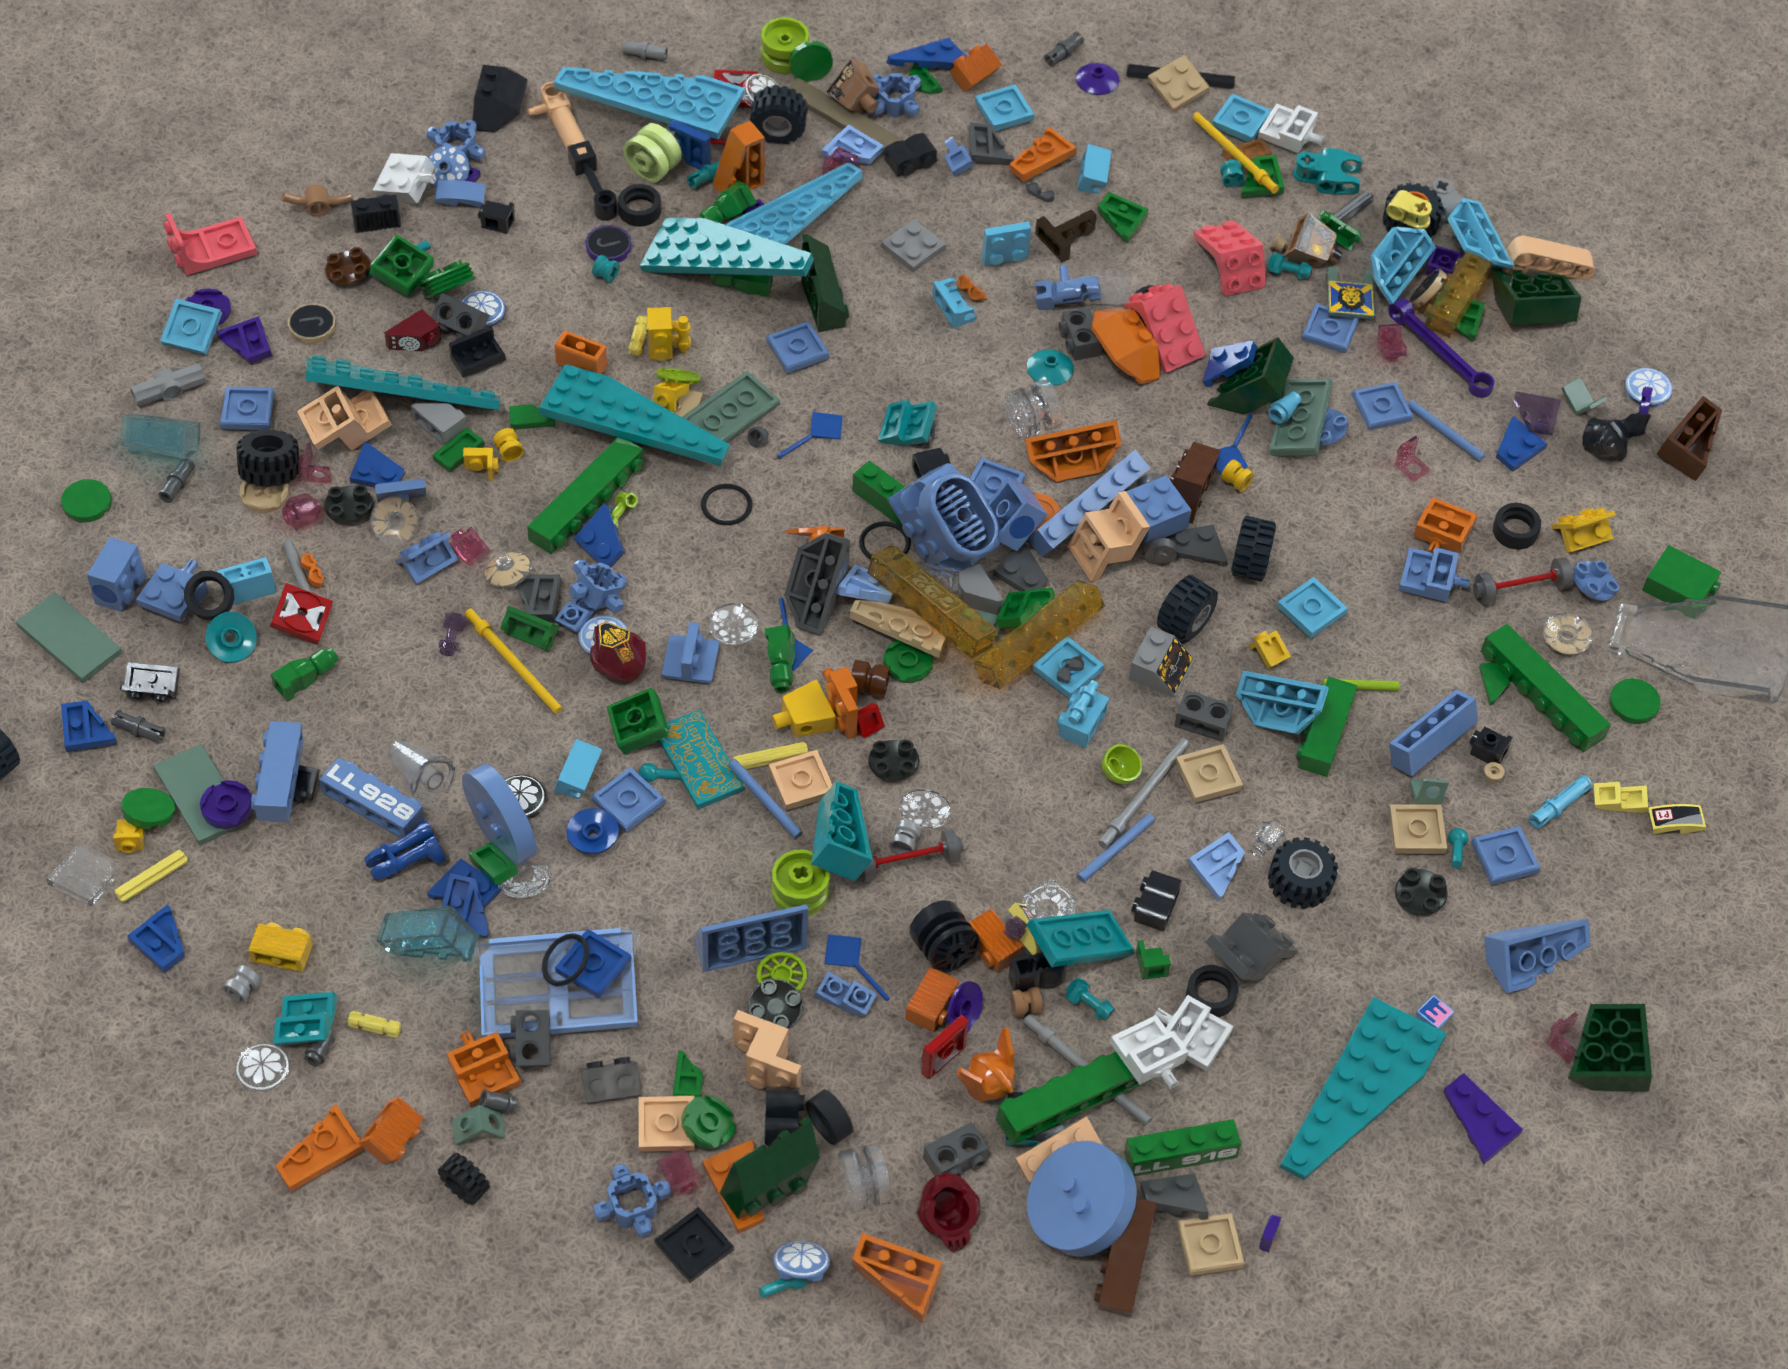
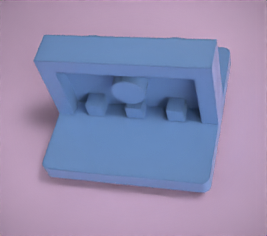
M438 531L421 539L422 545L417 543L400 551L401 557L395 561L397 564H403L413 583L417 584L457 561L458 558L447 540L451 536L450 533L441 534Z
M689 622L687 636L670 635L662 677L711 684L719 650V641L704 639V634H700V623Z

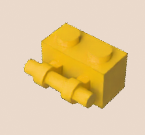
M671 307L647 308L649 360L663 361L673 359V346H678L680 352L687 353L691 346V338L688 336L691 331V325L688 322V318L681 316L679 320L672 321Z

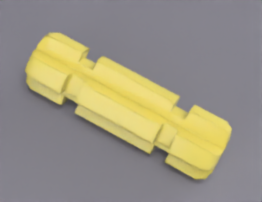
M641 315L636 318V325L634 326L628 348L629 354L632 356L641 355L647 333L646 330L648 329V319L646 316L643 317Z
M351 1011L348 1017L349 1027L357 1029L362 1027V1030L382 1035L385 1032L387 1036L394 1038L398 1037L401 1032V1023L398 1021L390 1020L386 1022L387 1019L369 1014L362 1016L361 1012Z

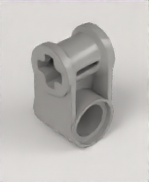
M1437 178L1432 183V190H1435L1437 196L1441 198V203H1443L1441 221L1446 222L1462 198L1449 180Z

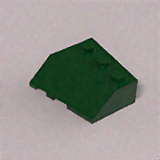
M804 234L802 235V250L810 252L814 261L807 275L801 276V283L818 333L845 328L846 319L849 318V311L847 305L843 303V294L838 284L829 246Z
M1492 267L1491 273L1495 301L1511 325L1523 326L1524 324L1544 325L1546 323L1566 324L1567 322H1577L1582 297L1565 275L1536 272L1534 276L1522 273V270H1513L1511 274L1502 273L1500 268Z
M1277 337L1257 347L1253 363L1244 369L1236 371L1225 383L1220 384L1217 388V391L1220 392L1219 396L1210 398L1207 403L1208 406L1244 415L1265 404H1272L1279 400L1294 357L1280 338Z
M1590 1004L1568 1079L1592 1091H1649L1652 1071L1645 1004Z
M809 1117L804 1118L800 1121V1127L794 1132L783 1131L768 1148L765 1145H761L732 1164L720 1195L737 1219L746 1215L754 1216L763 1207L769 1204L772 1206L777 1205L790 1194L798 1195L807 1188V1183L820 1158L811 1119Z

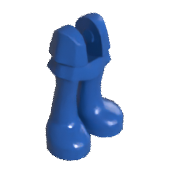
M427 820L419 823L416 829L398 841L389 845L384 843L380 848L374 849L364 858L366 866L372 868L370 874L374 880L399 874L401 870L425 858L431 859L436 865L446 862L441 847ZM419 843H422V844H420L419 846H417V847L411 849L410 851H408V852H406V853H404V854H402V855H400V856H398V857H395V855L399 854L400 852H402V851H404V850H406V849H408V848H410V847H412V846H414V845H417V844H419Z

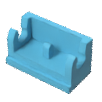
M1090 144L1087 145L1081 160L1077 191L1100 194V189L1094 188L1092 185L1106 186L1112 150Z
M948 278L939 282L935 281L933 283V298L953 328L976 321L977 317L973 314L975 312L974 308L967 306L957 291V287L954 285L946 288L948 285L956 283L954 278Z
M266 557L218 570V573L227 578L234 589L235 600L233 605L277 593L273 574Z
M576 739L558 778L554 792L579 799L580 793L584 794L602 749Z

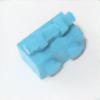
M1091 680L1087 686H1081L1077 694L1073 693L1067 707L1069 709L1066 713L1062 712L1057 721V726H1059L1058 736L1084 748L1089 744L1108 709L1109 697L1096 692L1099 686L1098 682Z

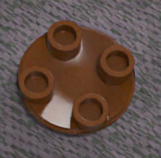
M354 247L351 250L342 251L338 254H330L326 259L325 274L327 279L335 285H353L368 275L371 262L360 247Z

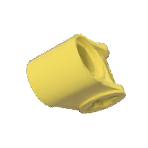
M1405 190L1398 191L1386 208L1387 214L1392 219L1401 221L1414 229H1426L1430 225L1429 215L1432 211L1430 202L1418 198Z

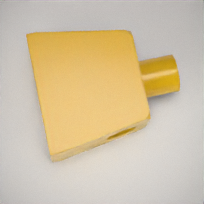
M817 679L782 697V712L771 716L776 730L790 726L795 737L833 731L836 725V716Z

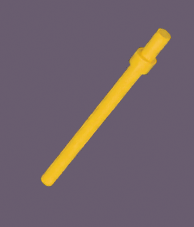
M1199 112L1194 113L1192 119L1236 160L1241 162L1254 176V180L1257 183L1264 185L1273 194L1279 190V186L1270 179V175L1264 169H1259Z
M472 608L468 609L464 615L475 626L474 630L480 637H485L554 714L562 711L563 707L492 631V626L485 619L482 620Z

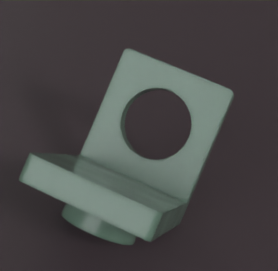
M1581 377L1561 388L1576 415L1586 412L1607 400L1605 396L1597 401H1593Z
M1410 779L1409 785L1415 804L1441 805L1448 787V781Z
M478 1105L452 1120L455 1144L462 1145L482 1133L500 1139L505 1138L502 1113L482 1105ZM489 1116L496 1121L497 1130L490 1125Z

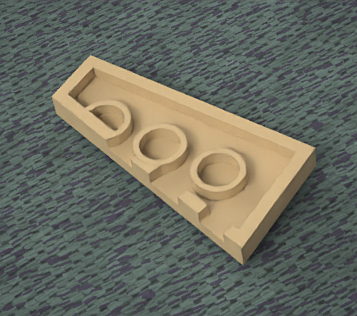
M859 598L855 599L849 617L937 658L940 657L953 621L883 602Z

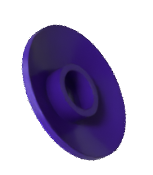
M1090 63L1082 66L1077 71L1076 83L1083 91L1089 94L1105 95L1113 92L1118 87L1119 75L1112 67L1106 64Z
M967 981L956 989L949 1002L947 1012L948 1025L962 1014L969 1020L967 1031L969 1032L973 1024L979 1019L983 1005V994L977 983Z

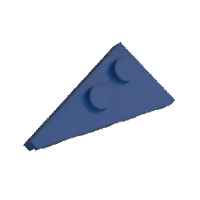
M948 37L888 55L886 63L888 65L904 67L905 62L918 63L917 66L920 68L939 67L951 69V65H954L953 62L962 55L965 58L967 56Z

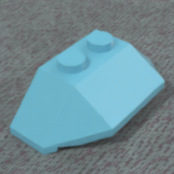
M1463 198L1447 220L1469 261L1476 267L1512 269L1515 265L1481 202Z
M1393 227L1370 255L1372 277L1389 304H1393L1436 248L1425 229Z
M1243 670L1236 695L1255 726L1299 735L1322 712L1329 687Z

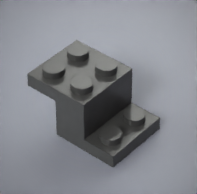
M1242 912L1222 936L1211 935L1205 942L1241 979L1262 981L1281 958L1291 959L1298 952L1293 946V939L1284 932L1280 933L1274 927L1276 923L1269 916L1257 913Z

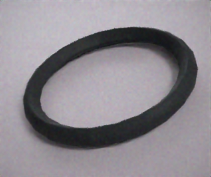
M720 484L710 488L704 494L701 501L704 515L710 521L720 525H734L744 521L751 513L753 507L749 493L742 487L734 484ZM719 489H734L745 496L748 506L745 513L737 519L719 520L713 517L707 510L706 502L708 497Z
M888 521L872 523L862 531L859 538V546L862 553L870 560L884 564L902 559L908 553L911 545L910 537L904 533L903 528L896 523ZM879 526L896 528L905 538V548L899 555L893 558L883 559L875 557L865 548L864 539L866 534Z
M574 933L566 934L556 939L549 946L542 962V974L549 984L557 987L565 986L581 975L589 958V946L584 937ZM576 939L580 941L584 949V956L578 970L568 979L562 981L553 980L547 971L548 959L553 950L565 940Z

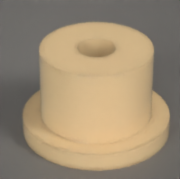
M1279 233L1270 249L1274 248L1281 253L1287 240L1280 237L1281 234Z
M1490 762L1484 768L1485 779L1490 783H1497L1503 778L1505 773L1503 766L1496 762Z

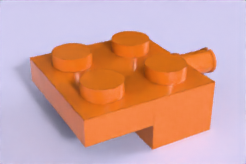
M1432 497L1416 525L1413 537L1430 543L1427 552L1433 553L1436 547L1460 553L1476 521L1477 514Z
M848 666L832 671V668H827L822 673L827 681V700L836 716V727L839 732H844L847 740L857 737L858 686Z
M466 1031V1035L463 1032L460 1038L464 1046L447 1053L448 1064L470 1107L479 1104L480 1094L484 1089L504 1093L521 1085L520 1078L509 1059L508 1051L498 1032H494L474 1041L470 1031Z

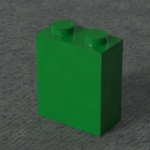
M1668 545L1647 576L1642 591L1695 618L1700 610L1703 612L1706 610L1711 600L1708 598L1709 595L1715 596L1721 585V582L1718 581L1721 571Z

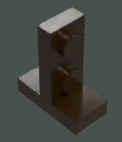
M1091 209L1056 227L1043 216L1036 220L1035 235L1063 263L1069 260L1071 243L1075 239L1083 235H1089L1095 230L1097 214Z

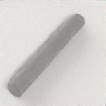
M285 540L283 546L299 588L312 593L304 570L300 567V560L292 540Z

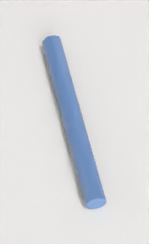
M1411 400L1408 403L1412 412L1480 462L1485 457L1482 451L1415 401Z
M736 759L732 760L728 765L730 769L794 839L799 837L802 831L744 767Z
M1148 813L1084 868L1077 875V878L1083 883L1148 828L1155 821L1153 815Z

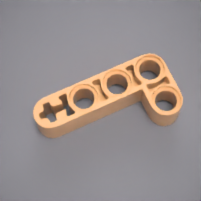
M1518 236L1512 240L1506 250L1515 266L1512 269H1502L1503 273L1511 274L1513 270H1522V273H1526L1528 269L1565 275L1575 279H1589L1595 274V267L1589 250L1529 236Z

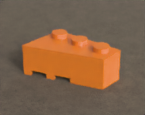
M751 121L730 129L712 183L719 194L737 181L747 184L750 191L764 185L765 137Z
M862 1232L852 1257L853 1268L923 1323L943 1272L942 1261Z

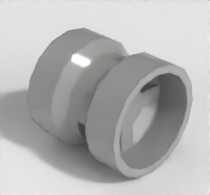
M909 820L899 821L895 828L896 835L892 836L889 843L890 849L897 854L915 851V841H918L920 838L921 828Z
M240 965L234 972L235 977L228 979L223 986V990L230 998L239 1003H244L250 996L249 992L251 989H256L261 979L252 969Z

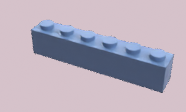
M1135 449L1029 536L1028 542L1043 557L1077 529L1086 512L1102 509L1116 497L1118 492L1125 490L1150 469L1149 465Z

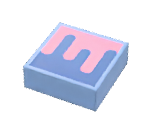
M1433 995L1417 1010L1415 1016L1440 1029L1453 1017L1454 1011Z

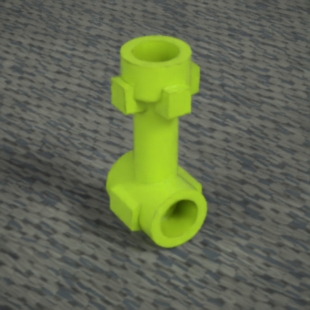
M621 492L615 499L616 507L611 512V516L617 528L619 527L618 519L626 509H634L638 503V498L633 492Z

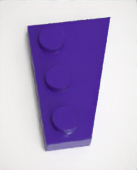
M1466 1074L1460 1075L1444 1089L1445 1097L1458 1120L1462 1122L1470 1142L1474 1144L1479 1153V1158L1483 1165L1522 1133L1523 1129Z

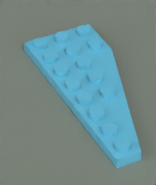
M563 67L553 82L554 89L667 124L675 120L695 130L704 132L715 139H719L745 95V88L703 75H696L695 78H684V74H675V77H665L660 75V73L625 71V74H615L613 70H605L604 73H598L585 68Z
M848 162L725 225L786 245L863 178L862 170Z

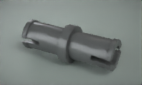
M1074 32L1066 40L1059 41L1054 49L1044 55L1045 62L1053 58L1047 63L1052 67L1062 58L1069 57L1074 49L1084 43L1083 36L1075 41L1081 34Z
M182 458L174 472L169 473L166 484L158 493L162 501L171 503L178 491L185 487L187 477L195 468V464L190 459Z
M116 710L114 714L117 717L113 716L111 720V725L130 731L131 735L136 737L140 735L160 743L162 740L160 736H165L166 728L147 722L141 716L134 717Z

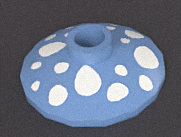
M450 145L441 146L430 155L429 159L435 166L432 173L436 176V181L432 184L435 187L439 180L466 181L470 170L469 160L459 148ZM444 163H447L448 168L443 171L442 166Z

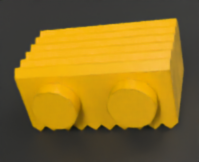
M258 923L248 951L253 963L303 972L313 943L311 934L304 929L293 928V930L282 928L276 923H267V925Z

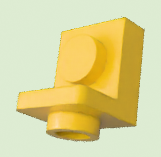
M674 380L654 386L653 401L674 413L676 412V400L689 393V384L683 382L677 384Z
M464 448L465 469L473 471L488 469L489 481H494V472L499 471V459L494 457L493 448Z
M1277 630L1269 635L1267 631H1264L1254 636L1255 642L1248 646L1250 650L1256 647L1267 669L1291 657Z
M125 819L117 820L116 833L113 834L116 851L133 853L135 850H143L145 829L135 827Z

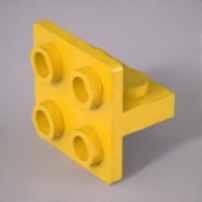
M1605 507L1598 509L1588 508L1579 511L1580 515L1562 516L1558 518L1559 522L1551 524L1552 529H1561L1566 551L1573 552L1613 539L1608 518L1616 514L1615 511H1606Z

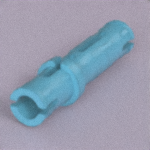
M1581 775L1554 798L1544 801L1540 809L1529 815V819H1532L1530 820L1531 825L1536 829H1540L1549 820L1559 817L1567 806L1592 789L1591 780L1587 776Z

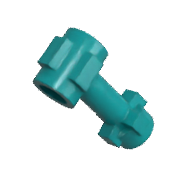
M1275 252L1272 253V256H1269L1267 270L1281 274V270H1286L1298 274V279H1308L1312 267L1308 263L1303 261L1301 265L1285 261V255Z
M1077 977L1075 981L1072 980L1066 988L1067 993L1065 997L1074 1004H1079L1082 1000L1096 1011L1094 1015L1099 1020L1102 1018L1106 1021L1115 1009L1111 1006L1112 1002L1107 999L1101 1002L1087 991L1090 985L1082 978Z

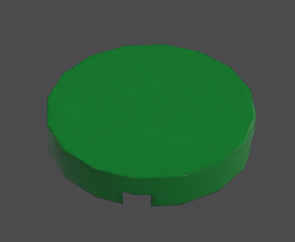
M819 41L801 43L790 55V70L796 79L800 78L805 82L821 80L832 68V53L824 43Z
M82 479L72 483L65 489L61 497V505L65 515L81 523L93 522L102 518L105 515L104 513L111 508L112 497L108 487L101 481L94 479Z
M896 640L885 650L883 665L891 667L890 677L902 683H914L923 680L929 675L933 667V655Z
M1624 679L1618 682L1610 693L1609 704L1612 712L1615 715L1618 714L1622 717L1621 720L1627 723H1647L1656 716L1660 709L1661 699L1658 691L1651 684L1640 679Z
M139 788L130 791L124 796L121 803V812L124 814V819L135 827L151 829L152 826L158 825V828L171 822L174 817L175 805L172 798L161 790Z
M713 1096L695 1097L684 1108L681 1116L682 1128L686 1136L695 1145L710 1150L723 1147L733 1137L735 1122L733 1123V1114L730 1108L723 1101Z

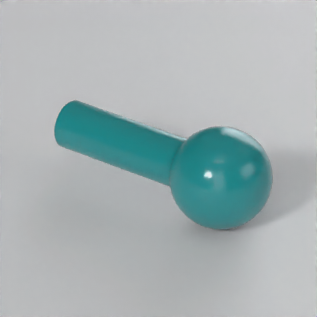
M644 763L638 771V774L646 782H653L657 778L681 780L677 770L660 769L653 763Z
M1454 828L1448 834V841L1452 845L1451 865L1453 868H1460L1462 866L1463 847L1469 840L1467 832L1462 828Z
M797 1278L779 1279L759 1287L758 1291L760 1296L765 1298L790 1287L802 1289L808 1284L809 1280Z

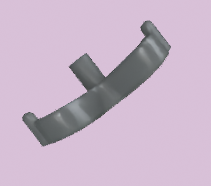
M1027 182L1026 189L1029 194L1045 202L1054 201V191L1042 192V188L1036 182Z
M933 420L928 442L921 445L923 448H930L934 440L935 420Z
M1081 654L1073 657L1070 661H1066V664L1057 672L1058 681L1069 683L1071 680L1070 671H1082L1084 669V661Z

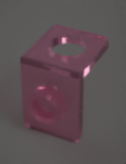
M837 147L831 156L828 155L825 158L822 166V175L836 169L838 165L846 164L845 157L851 158L854 166L860 169V157Z
M1418 436L1412 437L1398 448L1395 466L1413 482L1430 472V468L1415 456L1419 440ZM1417 464L1420 466L1421 471L1416 474L1408 471L1407 466Z
M307 443L305 453L300 455L299 469H302L304 482L331 484L330 467L311 465L313 459L311 443ZM321 472L325 475V477L318 478L315 477L312 473Z
M1576 1012L1566 1020L1559 1019L1552 1026V1031L1546 1043L1568 1064L1572 1062L1576 1049L1562 1035L1574 1026L1579 1015ZM1558 1043L1562 1044L1565 1047L1568 1054L1564 1053L1560 1049Z

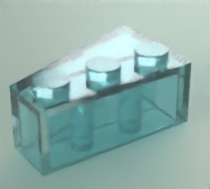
M129 413L122 417L121 446L128 447L130 451H148L154 454L186 459L199 451L201 422Z
M451 906L385 913L376 941L393 955L423 958L424 953L437 954L438 959L447 960L448 956L462 957L463 962H471L479 934Z

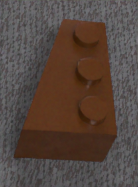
M1702 396L1669 435L1657 454L1686 476L1696 481L1707 466V458L1713 445L1712 441L1718 427L1722 409Z
M1193 442L1189 450L1185 449L1182 460H1179L1175 473L1173 472L1170 477V481L1191 509L1189 520L1191 524L1195 520L1197 507L1200 508L1202 500L1200 499L1204 491H1207L1215 473L1221 452L1219 449Z

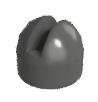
M759 426L750 429L747 434L749 443L755 447L765 444L768 440L767 430Z

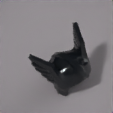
M1633 413L1623 420L1591 418L1587 422L1582 435V445L1586 451L1593 453L1600 459H1618L1622 461L1627 455L1628 440L1632 437L1643 435L1651 415Z

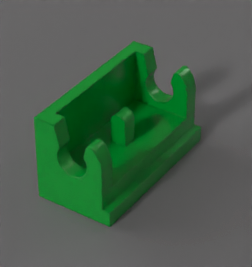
M508 605L500 628L504 630L503 633L549 652L560 626Z

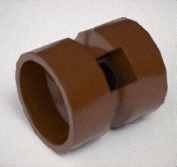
M855 660L851 674L858 686L857 693L864 694L868 690L869 694L874 697L885 698L891 667L879 664L871 668L869 662Z

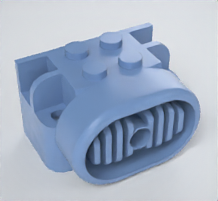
M949 463L929 471L887 499L902 523L904 533L913 541L916 553L925 561L938 583L950 575L970 567L999 547V527L994 512L976 483L966 475L960 474Z

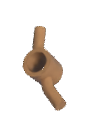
M318 184L309 186L304 192L305 196H297L283 192L281 196V201L295 205H306L307 212L313 217L326 215L330 210V206L353 201L352 193L328 196L327 189Z

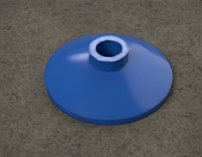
M588 808L572 816L567 824L566 834L569 843L576 850L586 854H598L610 849L615 844L619 836V826L615 817L609 812L598 808ZM592 833L597 834L595 837H590L589 835Z

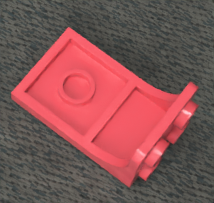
M171 213L165 214L167 222H164L163 225L167 236H170V238H167L168 247L171 252L174 251L176 253L174 254L176 265L178 268L182 267L186 276L257 255L256 247L242 217L193 231H183L176 227Z
M1225 221L1223 225H1206L1199 230H1194V239L1213 255L1217 263L1222 294L1229 296L1265 287L1264 244L1235 221Z
M1172 283L1158 284L1148 288L1149 292L1143 294L1140 292L1129 296L1130 301L1123 303L1125 308H1133L1140 314L1148 331L1157 342L1159 364L1163 373L1206 356L1182 285L1172 286Z

